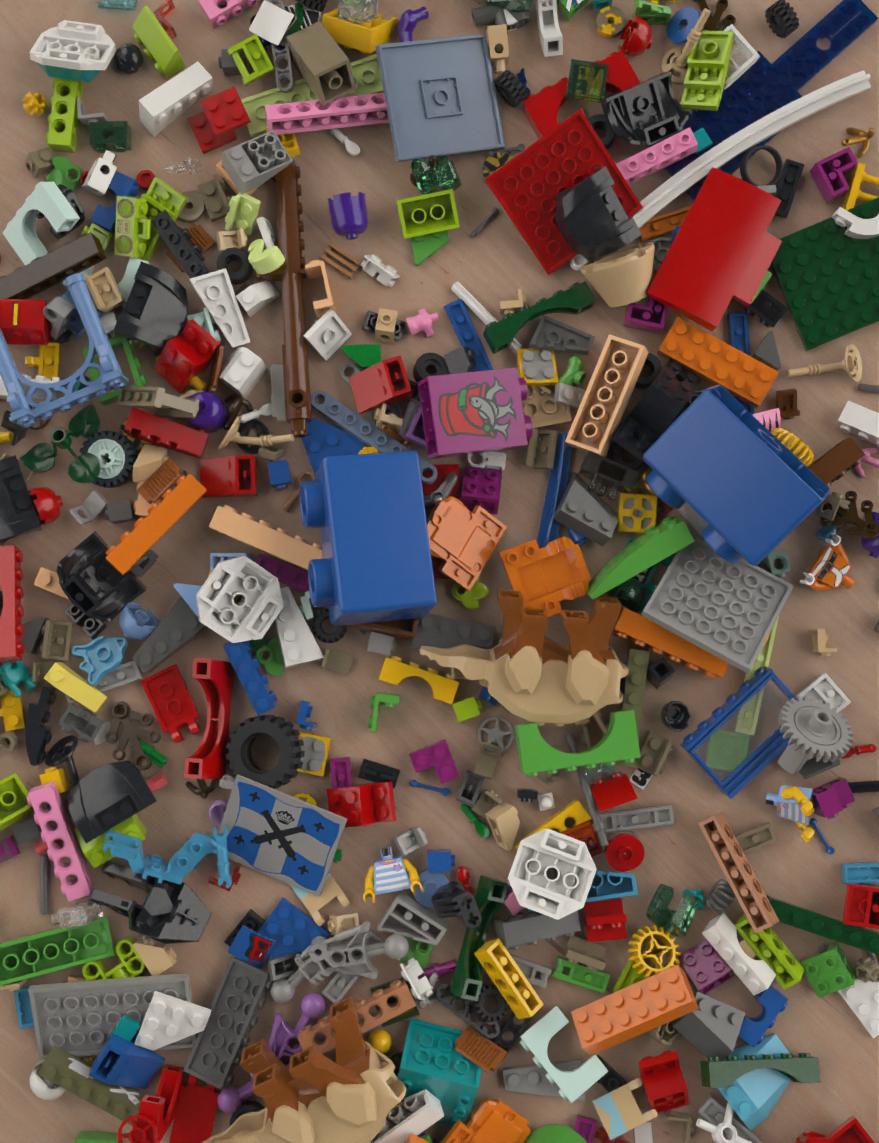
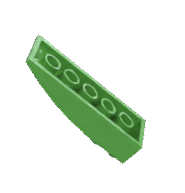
M669 516L662 520V524L647 528L644 534L625 546L606 563L590 581L589 590L586 594L593 600L695 542L685 522L675 516Z
M107 916L83 921L82 924L86 925H81L80 922V924L75 923L71 927L66 925L0 942V986L114 956L115 952Z

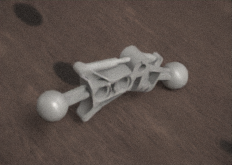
M364 921L359 926L335 934V937L329 939L322 936L315 937L311 945L302 951V954H296L294 961L299 966L298 970L289 978H281L273 982L270 988L271 996L277 1003L285 1004L293 998L295 987L306 978L312 984L319 985L320 980L323 981L325 976H329L333 971L346 975L364 976L374 980L378 976V970L371 964L369 956L387 954L392 959H401L409 950L408 941L402 935L393 934L385 942L366 945L365 937L370 930L369 921ZM360 950L362 953L355 954L353 951ZM339 952L342 956L337 957L334 953Z

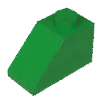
M380 344L342 345L343 353L362 371L381 362Z

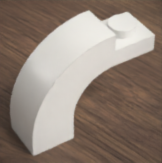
M537 0V23L544 57L563 55V36L558 23L557 0Z
M839 207L832 216L836 224L848 227L844 234L849 237L870 239L879 236V213L874 218L862 219Z

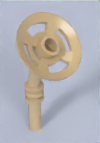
M704 8L695 27L691 29L687 37L688 41L685 47L673 48L664 55L661 63L662 72H669L673 69L675 72L681 73V77L672 75L671 82L676 84L684 83L688 68L685 70L688 56L702 34L701 30L711 13L710 10ZM671 54H674L670 59V63L667 64V59L669 58V56Z
M849 344L846 348L845 359L842 362L824 365L812 364L803 368L789 369L786 371L787 377L800 375L814 376L820 375L822 372L843 369L844 371L847 370L853 382H859L862 377L861 356L857 347L854 344Z
M238 416L218 449L224 448L231 441L233 443L268 447L277 443L293 442L294 436L293 434L279 436L262 435L260 438L240 436L241 433L237 432L240 423V417Z

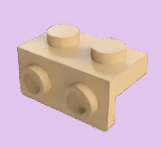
M108 267L91 276L84 275L87 281L85 284L93 297L92 301L97 310L107 313L125 303Z

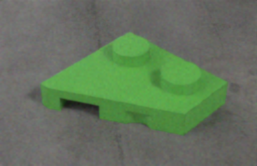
M636 0L632 16L635 15L644 19L649 25L668 24L671 17V7Z
M447 230L410 238L416 266L421 265L422 261L429 256L431 257L439 248L449 243Z

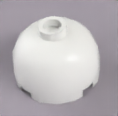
M42 1059L36 1063L31 1073L30 1088L37 1097L43 1100H54L63 1095L66 1089L37 1074L45 1059Z

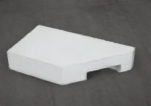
M264 217L257 218L256 220L265 246L269 249L274 246L273 242L276 239L272 225Z

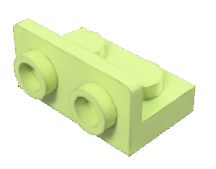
M239 192L236 196H232L228 205L230 210L225 217V230L229 231L233 227L236 229L243 228L244 233L250 236L254 230L261 201L246 193L241 195Z

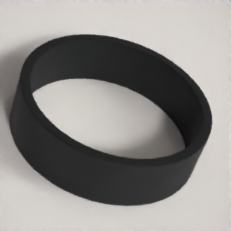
M767 145L748 150L740 163L742 179L756 187L759 186L752 182L748 176L747 161L756 149H764L773 156L776 163L775 176L767 185L776 184L783 172V161L778 151Z

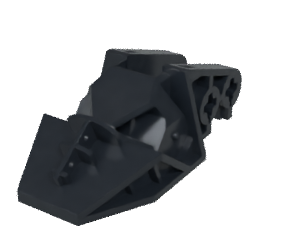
M109 861L105 863L101 870L102 873L113 879L115 877L119 878L132 887L140 888L148 896L142 906L134 900L131 901L92 888L87 897L89 900L99 906L105 905L114 910V912L128 917L130 930L163 944L199 942L212 914L186 883L182 882L180 885L163 880L162 883H157L158 878L147 875V878L143 879L142 874L133 873L131 868Z

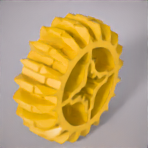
M775 428L771 431L807 468L811 466L815 456L804 441H801L793 433H789L782 428Z
M652 925L651 928L645 926L643 930L638 929L637 934L632 935L634 941H629L628 944L633 948L627 950L628 953L632 954V957H629L628 960H634L635 964L632 965V968H639L637 974L640 975L644 972V978L646 979L675 966L674 964H679L680 961L675 957L681 954L676 952V948H679L680 945H674L673 941L676 940V937L669 938L671 931L664 933V927H659L657 930L656 925ZM654 937L659 939L664 946H660ZM646 939L645 951L641 953V944ZM651 951H661L656 953L657 955H647V953H650ZM667 952L666 962L662 966V956L664 953ZM643 959H648L654 968L648 966Z

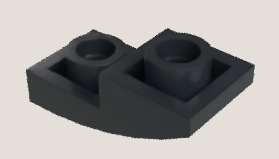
M372 311L366 312L362 330L375 334L377 313ZM397 319L394 340L400 341L406 322Z
M73 604L64 611L93 640L107 627L103 621L90 618Z
M250 909L224 943L230 947L243 925L257 932L265 920Z
M599 1054L597 1055L608 1070L597 1081L608 1092H611L628 1083Z

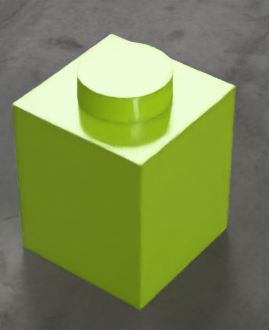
M474 696L452 704L458 722L481 715L479 711L482 710L479 698L475 699Z

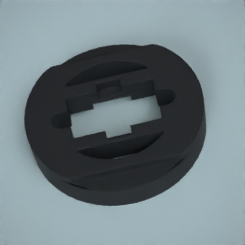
M257 419L247 421V423H240L237 431L242 436V432L246 428L244 436H248L250 428L257 426L256 429L259 430L257 437L260 438L262 431L263 436L269 435L266 425ZM237 443L241 450L250 454L258 453L259 448H261V445H251V447H248V444Z

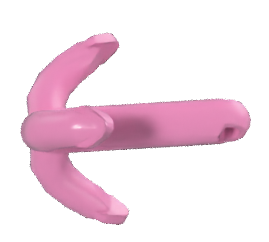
M878 448L862 449L865 455L860 460L879 468V460L870 457L871 453L879 451ZM860 463L855 469L860 476L866 478Z

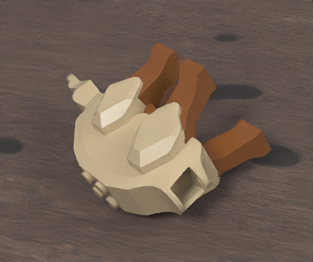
M509 590L497 591L498 606L503 613L502 637L499 640V644L494 648L481 649L468 644L448 649L430 646L420 647L421 655H427L430 661L436 660L440 666L459 669L464 677L469 680L479 679L480 685L487 687L489 694L509 712L530 722L537 723V725L553 723L555 726H564V724L590 718L606 705L621 703L623 701V693L620 691V678L627 676L629 669L619 660L615 651L608 647L610 635L621 612L620 601L617 597L599 596L595 598L589 617H587L586 611L561 610L560 618L567 631L568 647L545 637L548 622L546 609L523 608L521 591Z
M349 996L330 1006L329 1022L335 1030L336 1063L317 1052L313 1045L290 1056L289 1069L274 1055L264 1039L244 1048L240 1065L243 1070L254 1075L252 1090L256 1096L264 1099L266 1108L258 1112L241 1115L226 1131L212 1136L202 1143H369L383 1129L386 1116L396 1104L402 1101L407 1089L403 1081L398 1080L393 1073L395 1069L393 1062L377 1049L372 1048L368 1042L364 1041L356 1004L352 996Z

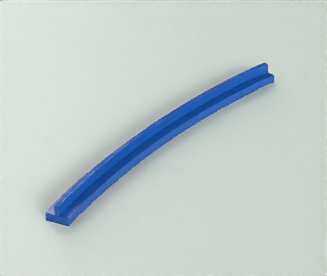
M566 432L558 433L553 469L549 470L545 502L536 540L539 549L543 548L550 541L557 539L560 522L552 518L564 495L568 482L572 447L565 442L568 435ZM483 686L478 697L496 706L498 701L489 694L488 688Z

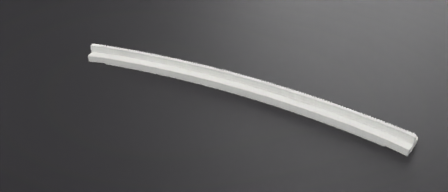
M863 70L813 91L745 127L704 153L664 182L640 202L643 208L629 218H633L640 229L676 198L707 177L712 167L718 169L746 150L796 122L852 96L870 90V74L866 75Z

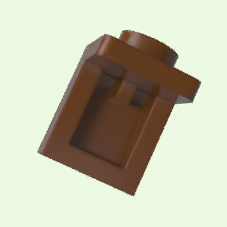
M796 389L776 391V408H779L781 418L793 419L794 416H800V411L797 409Z

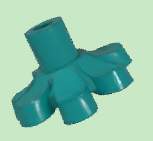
M697 888L696 891L685 889L682 897L688 900L685 904L688 907L693 905L696 910H703L705 906L703 903L704 897L702 896L704 894L703 890Z

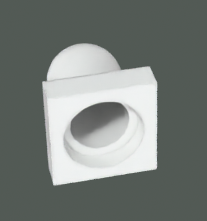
M552 792L537 796L540 811L555 808Z

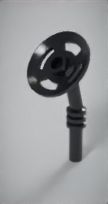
M73 735L59 740L45 757V764L48 767H56L63 762L67 763L71 777L70 784L72 785L70 789H73L80 781L72 757L78 745V739ZM73 742L71 746L65 745L67 743Z

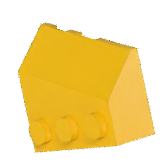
M339 7L323 14L322 25L335 42L344 45V48L357 49L362 54H371L376 50L377 45L388 44L397 25L398 18L383 19L382 14L377 13L364 16L365 12L362 10ZM347 9L348 12L346 14L341 15L343 10ZM344 15L348 18L354 16L353 19L355 18L357 22L345 20L341 17Z

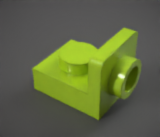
M94 223L89 224V226L85 225L80 235L93 233L100 239L103 250H105L113 234Z

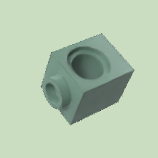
M786 548L770 552L764 558L767 572L778 578L785 577L786 572L791 571ZM775 559L781 562L779 570L774 567Z

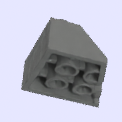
M574 472L552 519L603 546L611 539L618 524L617 513Z
M692 990L699 1009L675 1019L672 1026L706 1058L708 1056H720V1060H724L734 1050L745 1012Z

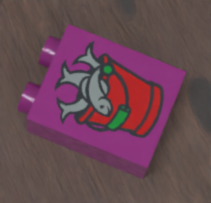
M517 367L428 376L418 382L428 460L514 450L528 445L527 439L532 437L533 425L531 418L523 414L522 401L526 400L528 391L525 379L523 377L518 378Z

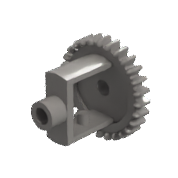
M797 696L796 700L792 698L790 702L787 701L778 716V726L781 727L780 733L785 732L783 739L790 738L787 748L777 761L778 764L787 772L794 774L799 772L808 759H812L814 755L817 762L822 757L824 763L828 762L829 759L831 762H834L836 759L840 760L847 754L854 740L852 738L854 733L850 731L852 726L846 724L848 719L841 718L843 713H836L837 708L831 709L830 703L824 705L822 699L816 702L814 697L809 700L807 696H804L803 699Z

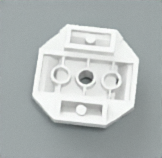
M63 20L58 23L57 27L50 28L41 33L29 53L30 60L35 61L48 77L90 83L101 70H106L116 52L115 43L105 33L101 25Z
M245 555L219 562L196 594L199 621L232 643L262 639L284 607L278 578ZM241 594V601L234 603V597Z
M546 828L521 840L508 880L520 906L559 920L584 907L597 868L585 842ZM549 868L557 870L558 874L555 879L551 880L546 876V871Z

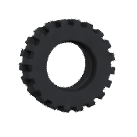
M274 715L250 717L245 719L244 723H239L236 726L237 731H233L229 736L232 739L231 742H227L226 748L229 749V753L226 754V760H230L229 770H234L235 772L233 777L236 778L238 774L273 789L291 782L290 779L295 778L298 774L297 769L302 767L303 762L300 759L305 755V751H301V746L304 743L303 740L298 739L300 735L298 729L293 730L294 725L290 721L285 722V718L275 717ZM261 734L272 736L280 750L279 761L275 768L270 771H263L258 768L251 755L252 744Z

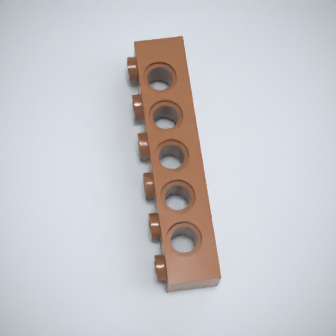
M716 814L698 823L755 934L779 922L724 814Z
M405 979L392 982L390 987L384 990H376L367 999L361 998L355 1001L357 1014L361 1016L359 1024L362 1034L417 1006ZM390 996L397 997L394 1003L387 1002ZM373 1005L379 1006V1010L374 1013L370 1012L369 1008ZM329 1016L321 1018L318 1024L312 1027L308 1025L300 1030L298 1041L302 1050L313 1045L317 1052L324 1054L335 1048V1030L329 1022ZM318 1033L325 1034L322 1040H317L315 1036Z

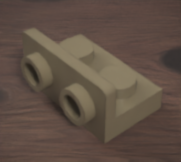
M217 174L213 175V180L197 185L212 222L226 217L230 210L228 205L231 198L230 196L226 197L224 190H227L223 178L219 180Z
M649 731L640 749L641 758H636L635 767L656 777L658 774H662L666 766L664 763L666 756L669 757L673 751V741Z

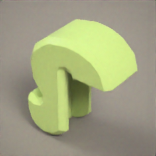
M263 239L253 241L248 248L250 253L248 260L257 274L273 272L281 267L285 261V257L277 246L264 250Z

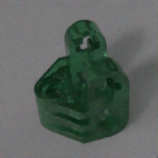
M445 156L436 157L435 165L430 168L429 162L425 158H415L411 163L413 176L422 194L434 193L439 188L442 191L449 189L455 191L462 185L453 161H449Z
M660 884L647 908L646 916L653 924L658 927H664L665 931H671L670 934L677 937H685L687 934L686 930L690 928L689 923H692L694 920L692 917L698 906V898L687 893L682 897L676 911L670 910L668 906L673 897V888Z

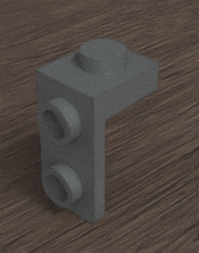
M815 757L806 761L799 773L804 779H808L840 765V760L836 759L834 762H831L829 759L828 762L824 763L823 757L818 762Z

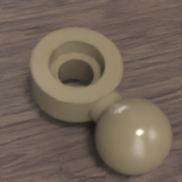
M11 731L0 733V749L2 751L10 752L18 746L16 734Z

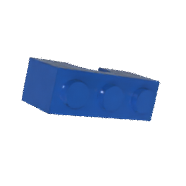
M115 171L107 189L115 196L136 197L139 192V185L135 179ZM116 202L110 207L98 204L90 221L114 236Z
M772 985L754 996L762 1005L760 1015L754 1018L745 1015L738 1036L752 1047L762 1042L766 1030L774 1025L778 1013L784 1011L787 1006L788 998Z

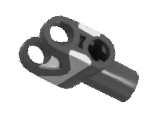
M489 0L490 5L471 9L475 27L495 22V25L506 24L507 32L528 24L530 16L528 13L515 12L510 8V5L515 0Z

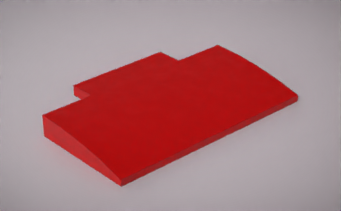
M712 167L645 294L712 332L717 328L731 299L747 307L751 304L782 242L766 232L782 200L744 180Z

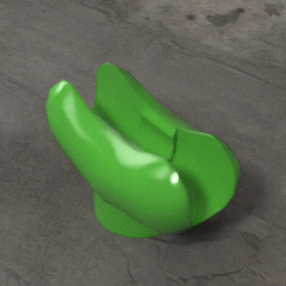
M578 356L570 357L569 366L564 375L558 379L559 383L571 386L582 385L586 372L582 371L583 362Z

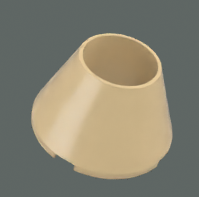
M648 242L645 247L636 244L619 249L614 253L597 259L592 264L588 261L580 266V271L609 307H619L639 301L648 296L645 293L652 279L654 243Z

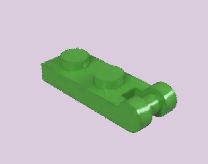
M557 956V966L553 970V977L605 994L610 973L599 969L597 972L586 968V965L580 963L579 965L573 964L568 959ZM565 966L570 968L568 974L563 973Z

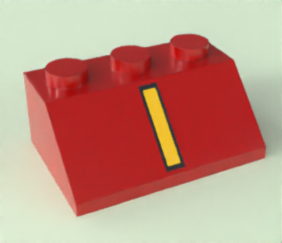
M0 299V329L7 344L48 345L52 328L50 321L43 313V309L47 306L46 300Z

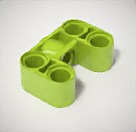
M127 936L117 944L116 953L122 962L113 969L108 970L101 959L88 962L83 967L82 972L85 979L93 981L132 978L141 973L146 966L133 947L136 939ZM123 943H128L131 950H124ZM134 959L141 962V968L134 966ZM90 965L97 967V973H93L90 970Z

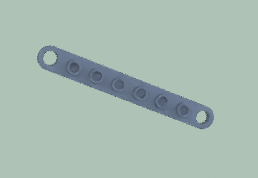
M315 391L312 393V408L367 446L375 447L379 453L411 451L326 392ZM319 396L325 399V402L320 405L314 402L315 398ZM418 456L421 482L423 484L434 483L437 479V469ZM425 470H430L433 476L425 478L422 473Z

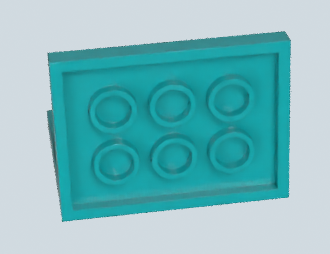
M410 1018L397 1075L398 1080L403 1081L407 1089L400 1103L404 1102L405 1098L426 1089L440 1100L444 1117L435 1123H442L453 1127L459 1119L466 1124L479 1089L482 1069L455 1051L456 1045L454 1043L463 1031Z

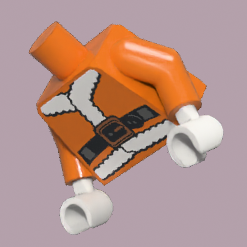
M833 532L831 533L833 536L832 540L825 539L831 546L827 545L821 549L807 572H803L806 579L800 580V583L807 584L814 591L837 589L840 584L849 589L855 581L847 575L851 565L840 543L841 537Z

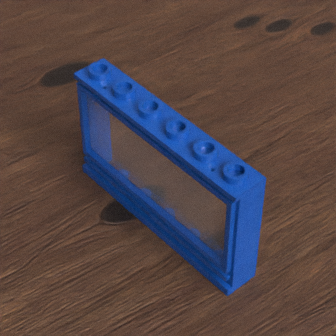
M765 666L758 668L750 680L743 682L735 694L729 695L725 700L726 702L721 707L714 709L711 716L707 720L700 722L697 726L698 729L688 734L683 739V743L680 744L722 793L730 799L788 746L790 738L783 739L785 732L780 733L781 727L778 726V716L786 702H790L792 698L796 700V697L773 670Z

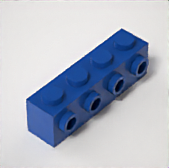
M228 641L224 643L223 648L257 715L259 716L275 708L276 701H278L273 690L270 691L267 685L269 681L265 673H261L257 657L252 656L250 652L252 648L249 641L238 643Z

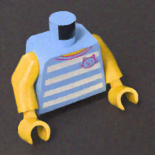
M782 785L778 794L767 793L766 804L777 806V816L794 821L797 827L803 830L800 833L802 840L809 842L814 835V830L811 827H807L811 814L814 812L812 804L813 789Z
M391 846L380 848L382 859L374 861V865L369 867L365 877L364 903L366 904L367 897H372L374 904L375 895L411 888L414 895H416L415 889L417 887H420L423 893L424 888L420 883L417 869L409 860L403 859L401 855L393 857Z

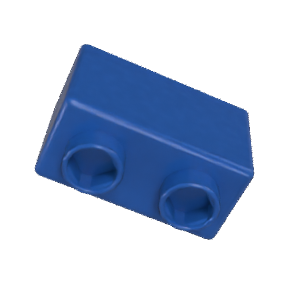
M719 384L706 388L643 455L644 462L653 469L646 478L652 491L662 501L675 509H680L687 502L709 524L702 531V536L706 543L722 559L731 564L737 563L743 557L749 564L753 566L758 565L831 492L811 470Z
M417 451L325 457L321 462L314 481H303L300 484V511L303 526L306 529L320 528L323 559H312L308 565L309 591L313 606H328L330 622L335 626L422 618L436 606L437 599Z

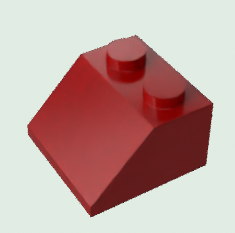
M621 771L610 774V778L606 780L602 778L591 781L592 785H589L596 807L600 812L638 799L627 774H621Z

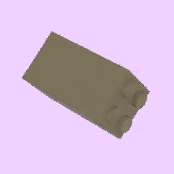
M320 21L286 37L295 68L323 106L357 90L348 57Z

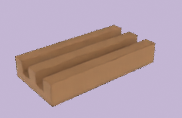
M330 242L324 253L321 254L320 259L352 279L360 268L361 262ZM333 249L334 251H336L337 253H339L340 255L354 263L356 266L354 267L353 265H351L350 263H348L347 261L333 253L331 250ZM327 255H330L331 257H333L334 259H336L337 261L351 269V273L342 268L341 266H339L338 264H336L335 262H333L331 259L327 257Z

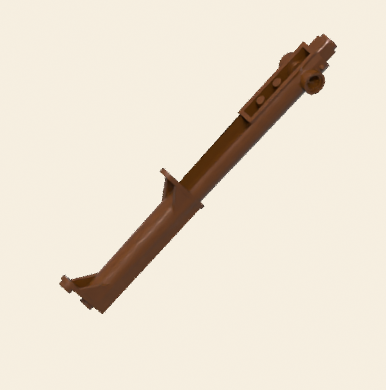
M293 160L291 164L270 178L276 183L278 248L285 257V261L281 267L273 272L255 274V280L282 281L284 322L282 357L286 421L291 424L293 436L295 438H302L307 436V423L312 421L307 339L304 337L306 322L302 279L307 278L304 270L306 265L305 257H302L305 243L304 239H301V232H304L303 221H300L303 207L302 202H299L302 190L301 184H298L301 172L300 167L296 166L295 160Z

